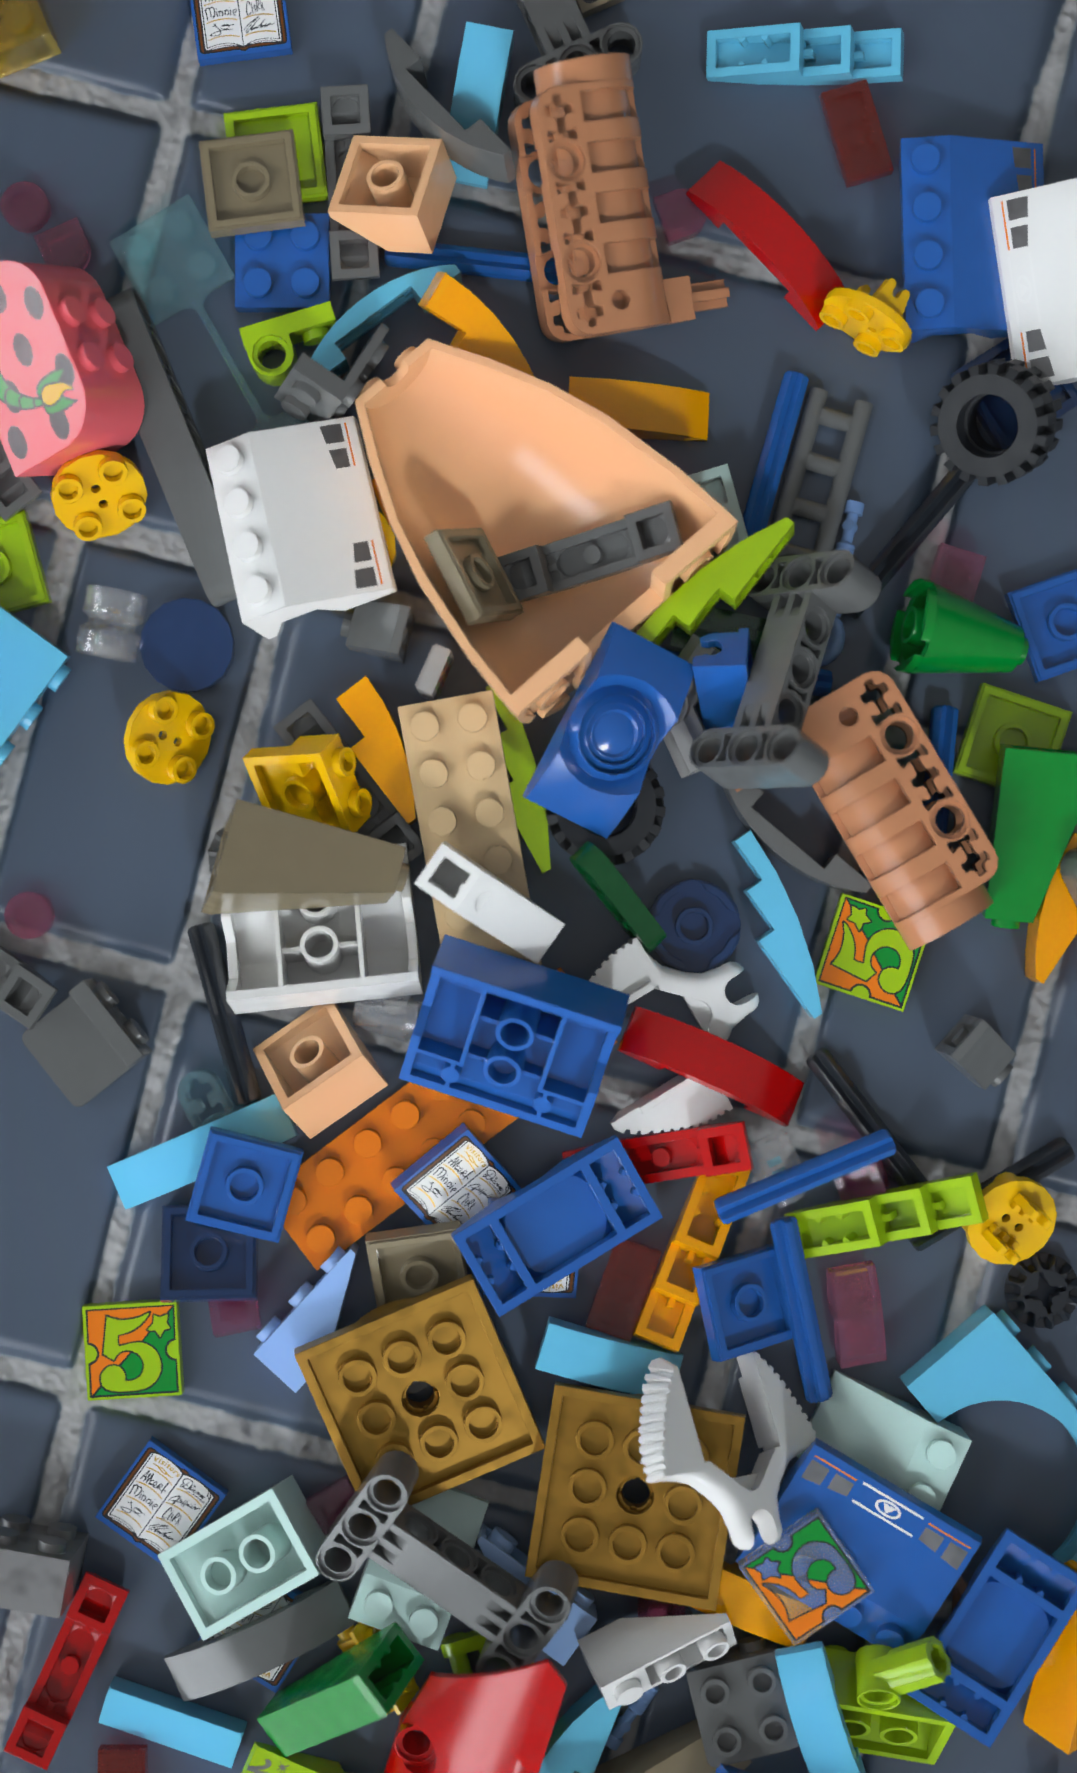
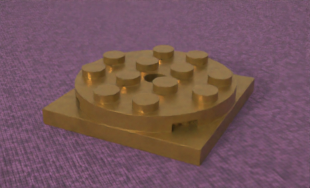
M472 1273L420 1296L384 1304L370 1311L354 1324L294 1349V1356L355 1492L380 1457L386 1452L393 1450L409 1454L419 1467V1477L407 1501L408 1504L414 1505L545 1449L543 1437ZM414 1381H422L433 1387V1394L426 1401L416 1402L407 1396V1389ZM387 1479L390 1483L398 1485L394 1481Z
M556 1382L525 1577L532 1578L539 1567L545 1562L558 1560L569 1564L575 1569L579 1577V1587L716 1611L728 1529L720 1511L709 1499L689 1484L667 1481L647 1483L646 1477L648 1475L643 1470L645 1464L641 1462L643 1455L639 1453L641 1444L638 1442V1437L641 1436L639 1433V1427L641 1426L639 1417L642 1416L640 1407H643L641 1396H644V1394H625ZM689 1405L704 1461L712 1462L731 1478H736L745 1414ZM640 1478L649 1487V1497L640 1504L629 1502L622 1493L623 1485L631 1479Z

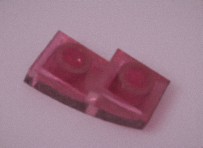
M872 1260L826 1268L828 1309L834 1318L835 1358L841 1369L886 1361L884 1318L875 1264Z

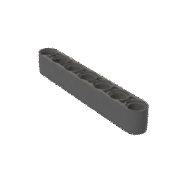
M131 287L107 298L106 301H108L115 312V323L125 346L133 356L134 369L144 394V416L139 428V434L209 601L217 608L236 600L237 596L206 450L148 309L135 287Z

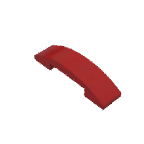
M722 161L717 162L687 191L686 195L718 229L725 224L789 291L784 298L817 331L825 324L820 319L819 313L824 306L827 294L835 288H845V286L816 244L777 202L746 176Z
M638 1006L634 1007L617 1051L659 1070L666 1068L745 1104L744 1109L784 1127H787L790 1123L804 1083L792 1074L736 1044L682 1021Z
M744 1121L707 1124L694 1128L692 1126L689 1129L680 1128L677 1131L672 1129L669 1132L661 1131L660 1133H649L619 1139L644 1184L699 1175L710 1177L754 1169ZM591 1145L562 1152L563 1159Z
M86 1571L65 1616V1621L3 1751L47 1771L130 1592L129 1589L90 1571Z

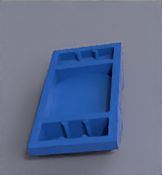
M612 622L522 796L607 839L640 794L651 758L660 742L678 721L693 678L692 664L625 627Z
M613 1135L563 1159L542 1177L524 1188L495 1200L452 1232L451 1236L500 1317L660 1220L663 1216L618 1137Z
M1006 1527L975 1569L959 1602L934 1636L943 1643L944 1650L950 1658L951 1675L946 1676L945 1682L906 1694L990 1748L1077 1609V1571Z

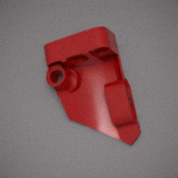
M549 1658L521 1667L485 1673L451 1674L431 1671L416 1698L410 1701L400 1714L384 1773H539L565 1693L567 1681ZM413 1730H420L424 1733H418Z

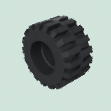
M1005 358L994 359L959 372L951 378V384L943 386L938 394L942 401L934 404L931 415L938 417V422L930 425L931 436L939 435L940 444L935 445L934 449L937 455L946 453L949 459L944 463V466L950 472L959 468L962 471L959 478L966 482L978 479L979 486H990L994 483H998L999 486L1032 472L1033 469L1042 465L1049 458L1047 453L1054 450L1060 440L1054 436L1056 432L1062 430L1063 419L1056 418V411L1063 407L1060 398L1053 400L1050 392L1056 389L1051 380L1042 382L1039 379L1043 373L1035 366L1027 369L1024 367L1025 361L1017 359L1008 362L1005 361ZM988 394L1005 399L1016 413L1018 432L1014 443L1008 449H999L991 446L982 438L977 429V408L984 396Z
M647 768L640 794L633 802L631 819L621 831L609 835L606 839L546 809V816L552 836H554L559 846L571 856L589 841L600 849L613 865L635 859L651 846V843L658 836L662 828L661 824L665 817L666 807H664L665 794L663 786H660L657 779L658 775L653 768Z

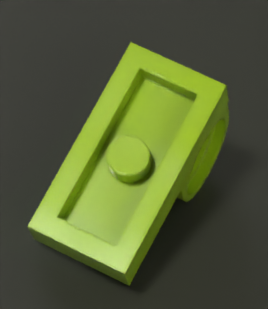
M328 301L239 328L249 360L259 379L271 386H281L298 361L294 344L303 342L305 346L320 344L337 320L331 302ZM278 349L286 353L285 361L281 366L269 369L262 365L263 357L267 352Z

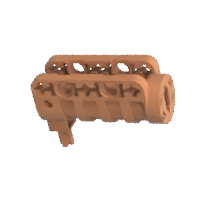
M606 53L552 63L536 69L533 72L537 96L533 100L519 105L511 112L508 119V134L539 325L542 333L553 342L564 343L682 323L696 319L695 312L726 308L728 306L727 297H730L729 287H725L724 279L690 283L689 275L663 279L656 245L655 222L652 217L649 199L648 175L642 153V136L639 118L636 113L633 93L634 83L629 54ZM529 112L532 131L531 129H523L522 120L529 117ZM535 145V150L537 149V151L526 155L525 148ZM534 160L539 161L542 178L541 187L534 185L528 175L529 166ZM533 197H543V201L534 204ZM545 213L548 230L547 228H539L538 219L544 217ZM550 243L551 250L542 253L541 246ZM550 258L555 259L559 285L551 284L545 277L544 267ZM548 294H559V299L550 302ZM562 313L566 326V333H564L563 326H555L554 316Z
M870 671L810 705L801 731L824 748L830 758L829 767L825 775L812 785V788L909 950H914L939 938L993 904L994 901L983 883L994 875L998 867L996 852L894 681L885 673ZM876 689L881 697L875 703L872 701L865 704L861 696L866 690L871 692ZM890 709L893 715L888 716L876 726L873 722L875 716L882 715L886 710ZM895 726L904 732L906 742L902 750L893 749L887 744L885 739L887 727ZM914 751L917 753V759L910 760L905 766H900L897 760L912 754ZM926 771L929 779L924 782V786L915 788L911 780L917 775L916 772ZM935 792L941 793L943 799L928 803L924 807L923 800L932 798L931 795ZM941 808L948 809L954 817V826L948 834L941 832L935 823V816ZM966 835L967 840L958 842L960 846L955 849L948 847V842L962 839ZM974 852L978 858L972 864L974 870H963L961 864L967 861L966 854Z

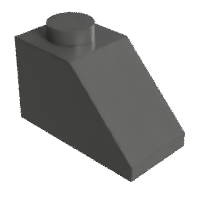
M370 601L355 607V610H346L340 636L347 637L346 646L349 650L404 664L415 617L408 606Z
M967 1014L963 1015L934 1049L974 1085L984 1090L990 1084L993 1087H997L1007 1078L1013 1069L1010 1061L1017 1055L987 1022Z

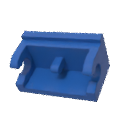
M741 628L739 632L711 633L700 638L702 648L719 647L722 649L716 655L703 654L694 656L692 661L693 675L705 729L727 728L734 725L754 661L749 628Z

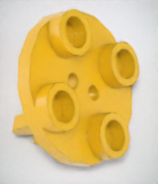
M893 278L884 280L872 296L869 295L871 291L869 285L859 286L857 290L835 288L827 294L824 306L819 313L820 319L826 325L842 330L855 339L853 341L854 347L870 357H877L880 351L903 352V350L907 349L912 339V331L908 323L902 318L910 293L908 290H902L894 297L893 290L896 286V280Z
M95 450L64 463L53 477L50 493L56 516L66 528L74 531L75 535L83 541H94L98 538L119 534L135 523L140 522L146 514L145 504L148 494L143 474L132 460L113 451ZM93 485L99 486L97 488H92ZM101 500H106L103 504L99 503Z
M172 690L151 694L137 705L128 719L124 735L126 758L136 773L152 783L166 785L176 782L180 784L188 783L195 777L197 769L208 753L211 735L215 729V721L209 713H206L202 704L189 694Z
M1011 1172L999 1174L991 1184L982 1190L989 1219L983 1223L962 1226V1228L965 1230L968 1243L981 1258L994 1264H1012L1015 1266L1018 1262L1030 1258L1045 1246L1054 1232L1057 1212L1054 1199L1041 1183L1028 1177H1017Z

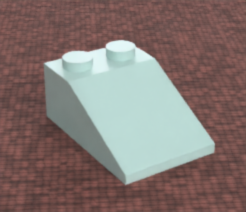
M834 1369L830 1377L832 1397L827 1401L818 1402L810 1420L813 1425L812 1429L817 1432L815 1434L816 1438H819L821 1441L940 1511L972 1440L961 1427L944 1419L937 1423L928 1412ZM805 1450L798 1454L797 1457L800 1458L801 1455L805 1452Z
M293 1475L157 1556L204 1641L321 1574L316 1565V1555L326 1535Z
M451 1488L411 1506L474 1548L489 1500L456 1488ZM368 1557L348 1618L379 1630L396 1621L410 1641L438 1651L452 1614Z

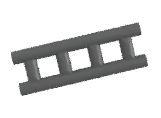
M817 387L810 388L772 524L785 517L792 520L794 515L817 521L821 524L813 550L788 543L778 557L833 550L873 409L872 403L855 400L852 414L825 407L828 392ZM819 425L846 432L839 459L812 452ZM806 470L834 477L826 504L799 497Z

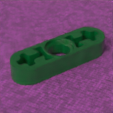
M587 841L569 858L579 874L630 938L637 937L647 953H650L667 937L665 931L612 862L594 844Z

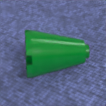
M915 579L906 589L903 596L911 598L906 612L896 611L890 636V659L899 662V665L894 667L896 671L907 674L1009 673L1017 665H1021L1025 661L1029 649V641L1024 637L1022 627L928 579Z

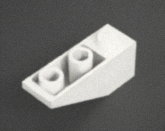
M446 841L440 845L414 883L457 914L536 964L541 960L565 925L561 920Z
M726 1613L620 1618L577 1640L586 1664L609 1710L619 1705L625 1706L636 1702L644 1692L661 1683H671L680 1679L688 1669L705 1660L713 1661L719 1659L727 1653L730 1647L737 1644L731 1621Z

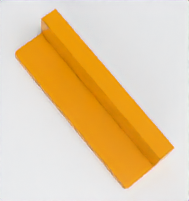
M1069 1560L1064 1562V1564L1077 1571L1076 1561ZM1077 1609L1034 1676L1023 1722L1027 1727L1067 1755L1077 1750Z

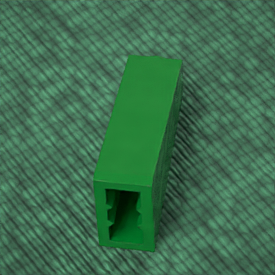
M1000 744L989 841L998 857V867L994 875L983 883L994 902L981 912L984 918L991 919L992 926L1019 929L1020 922H1034L1077 824V751Z
M395 1621L278 1691L256 1720L284 1757L290 1756L387 1716L424 1662V1658Z

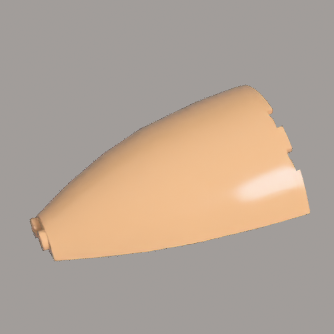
M427 338L417 348L411 346L398 356L394 363L397 371L386 380H381L379 377L372 378L364 385L358 398L354 400L369 463L390 525L420 587L467 658L520 722L530 723L535 717L533 714L535 712L544 719L561 710L570 699L568 694L578 689L611 623L615 622L636 633L666 599L701 568L712 562L714 558L712 555L713 551L717 555L725 551L734 535L738 521L680 468L607 414L546 381L490 358ZM666 501H672L683 544L670 555L628 571L572 589L520 602L523 607V613L512 620L468 625L424 537L437 529L481 528L484 530L496 556L500 557L533 545L543 546L624 519V515Z

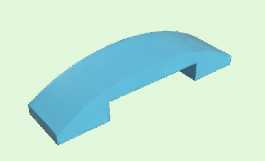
M455 264L424 268L405 274L375 289L352 306L332 326L316 348L312 359L340 377L350 369L342 351L412 298L419 304L437 271L446 272L462 284L460 270Z
M273 1094L159 1145L107 1166L126 1210L196 1181L210 1126L282 1143L298 1135L292 1119L283 1111L276 1095Z
M818 1641L775 1649V1658L787 1707L809 1772L866 1773L858 1747L853 1746L835 1692L834 1675L823 1642Z

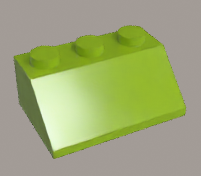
M838 1645L825 1646L824 1648L834 1675L835 1692L853 1746L858 1747L859 1753L935 1765L956 1726L908 1694L900 1695V1704L889 1710H870L860 1706L857 1703L856 1652H850Z

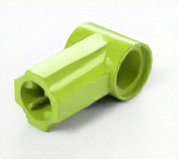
M930 1636L896 1648L885 1645H868L856 1651L857 1703L870 1710H889L900 1704V1695L945 1682L946 1676L951 1675L950 1658L944 1650L943 1643L934 1636Z

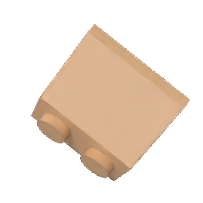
M353 135L328 208L330 218L389 252L433 254L457 179L443 140L436 138Z
M336 1003L312 1007L253 1048L283 1111L310 1139L388 1086L371 1053Z

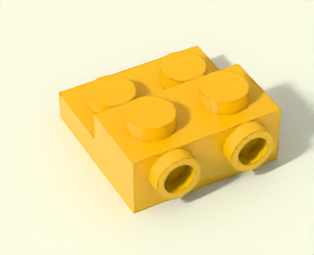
M339 734L300 736L291 746L252 748L242 758L259 800L264 807L355 833L371 816V795L367 789H360L354 774L356 768L355 754L351 748L343 746Z

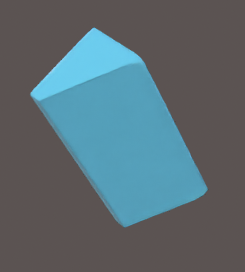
M114 1676L108 1688L98 1723L232 1769L248 1721L190 1701H183L181 1698Z

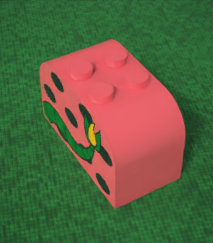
M17 261L0 262V440L15 477L55 476L64 463L80 455L95 450L116 452L132 441L139 431L143 420V390L134 369L133 356L125 346L115 323V312L108 301H106L97 281L89 273L77 267Z

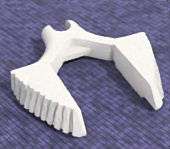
M637 937L630 938L628 943L623 944L614 954L612 953L608 956V961L604 960L601 964L602 967L597 968L595 971L596 975L589 979L590 982L630 994L628 1004L653 989L683 996L699 1027L725 1040H728L732 1029L744 1017L753 1012L759 1003L757 992L733 1003H730L726 998L725 987L732 978L744 970L741 964L730 961L703 973L683 972L659 964L645 951ZM677 1075L617 1112L610 1125L618 1132L624 1133L626 1129H629L630 1134L635 1135L638 1131H641V1135L649 1134L650 1131H653V1133H660L661 1130L669 1132L672 1128L674 1131L680 1130V1127L689 1129L690 1126H693V1128L698 1127L700 1123L703 1125L707 1124L709 1119L713 1121L717 1119L718 1114L722 1116L725 1114V1110L730 1111L733 1107L727 1096L686 1077Z
M753 1351L737 1357L742 1377L738 1380L758 1448H763L764 1452L759 1454L750 1475L731 1478L712 1462L704 1461L678 1366L662 1357L652 1360L648 1366L650 1374L646 1373L644 1377L647 1383L642 1386L644 1396H641V1403L643 1407H640L642 1416L639 1417V1422L641 1423L639 1433L641 1436L638 1437V1442L641 1444L639 1453L643 1455L641 1462L645 1464L643 1470L648 1475L646 1477L647 1483L667 1481L689 1484L709 1499L720 1511L731 1540L739 1549L750 1550L754 1545L752 1519L756 1522L764 1542L767 1544L776 1543L782 1535V1524L777 1501L780 1481L789 1461L806 1450L815 1440V1434L817 1433L812 1429L811 1421L806 1420L808 1418L806 1413L801 1412L802 1407L800 1404H796L797 1399L794 1396L791 1397L792 1392L789 1388H785L786 1383L784 1380L779 1379L780 1375L773 1372L774 1368L768 1365L765 1359L760 1358L758 1352Z

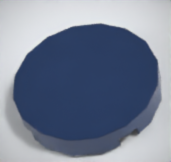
M180 598L164 603L149 616L141 631L140 652L145 668L157 682L177 692L193 693L212 688L226 676L234 661L235 640L230 623L217 608L202 600Z
M689 879L674 883L657 896L649 910L667 935L654 951L663 962L677 970L699 973L717 968L730 958L739 942L741 921L737 905L724 889L709 881Z

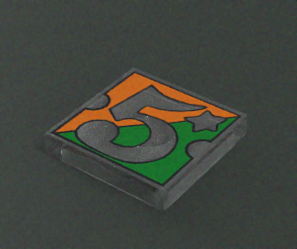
M818 1507L784 1529L776 1543H764L738 1561L740 1570L794 1647L875 1592L872 1584Z

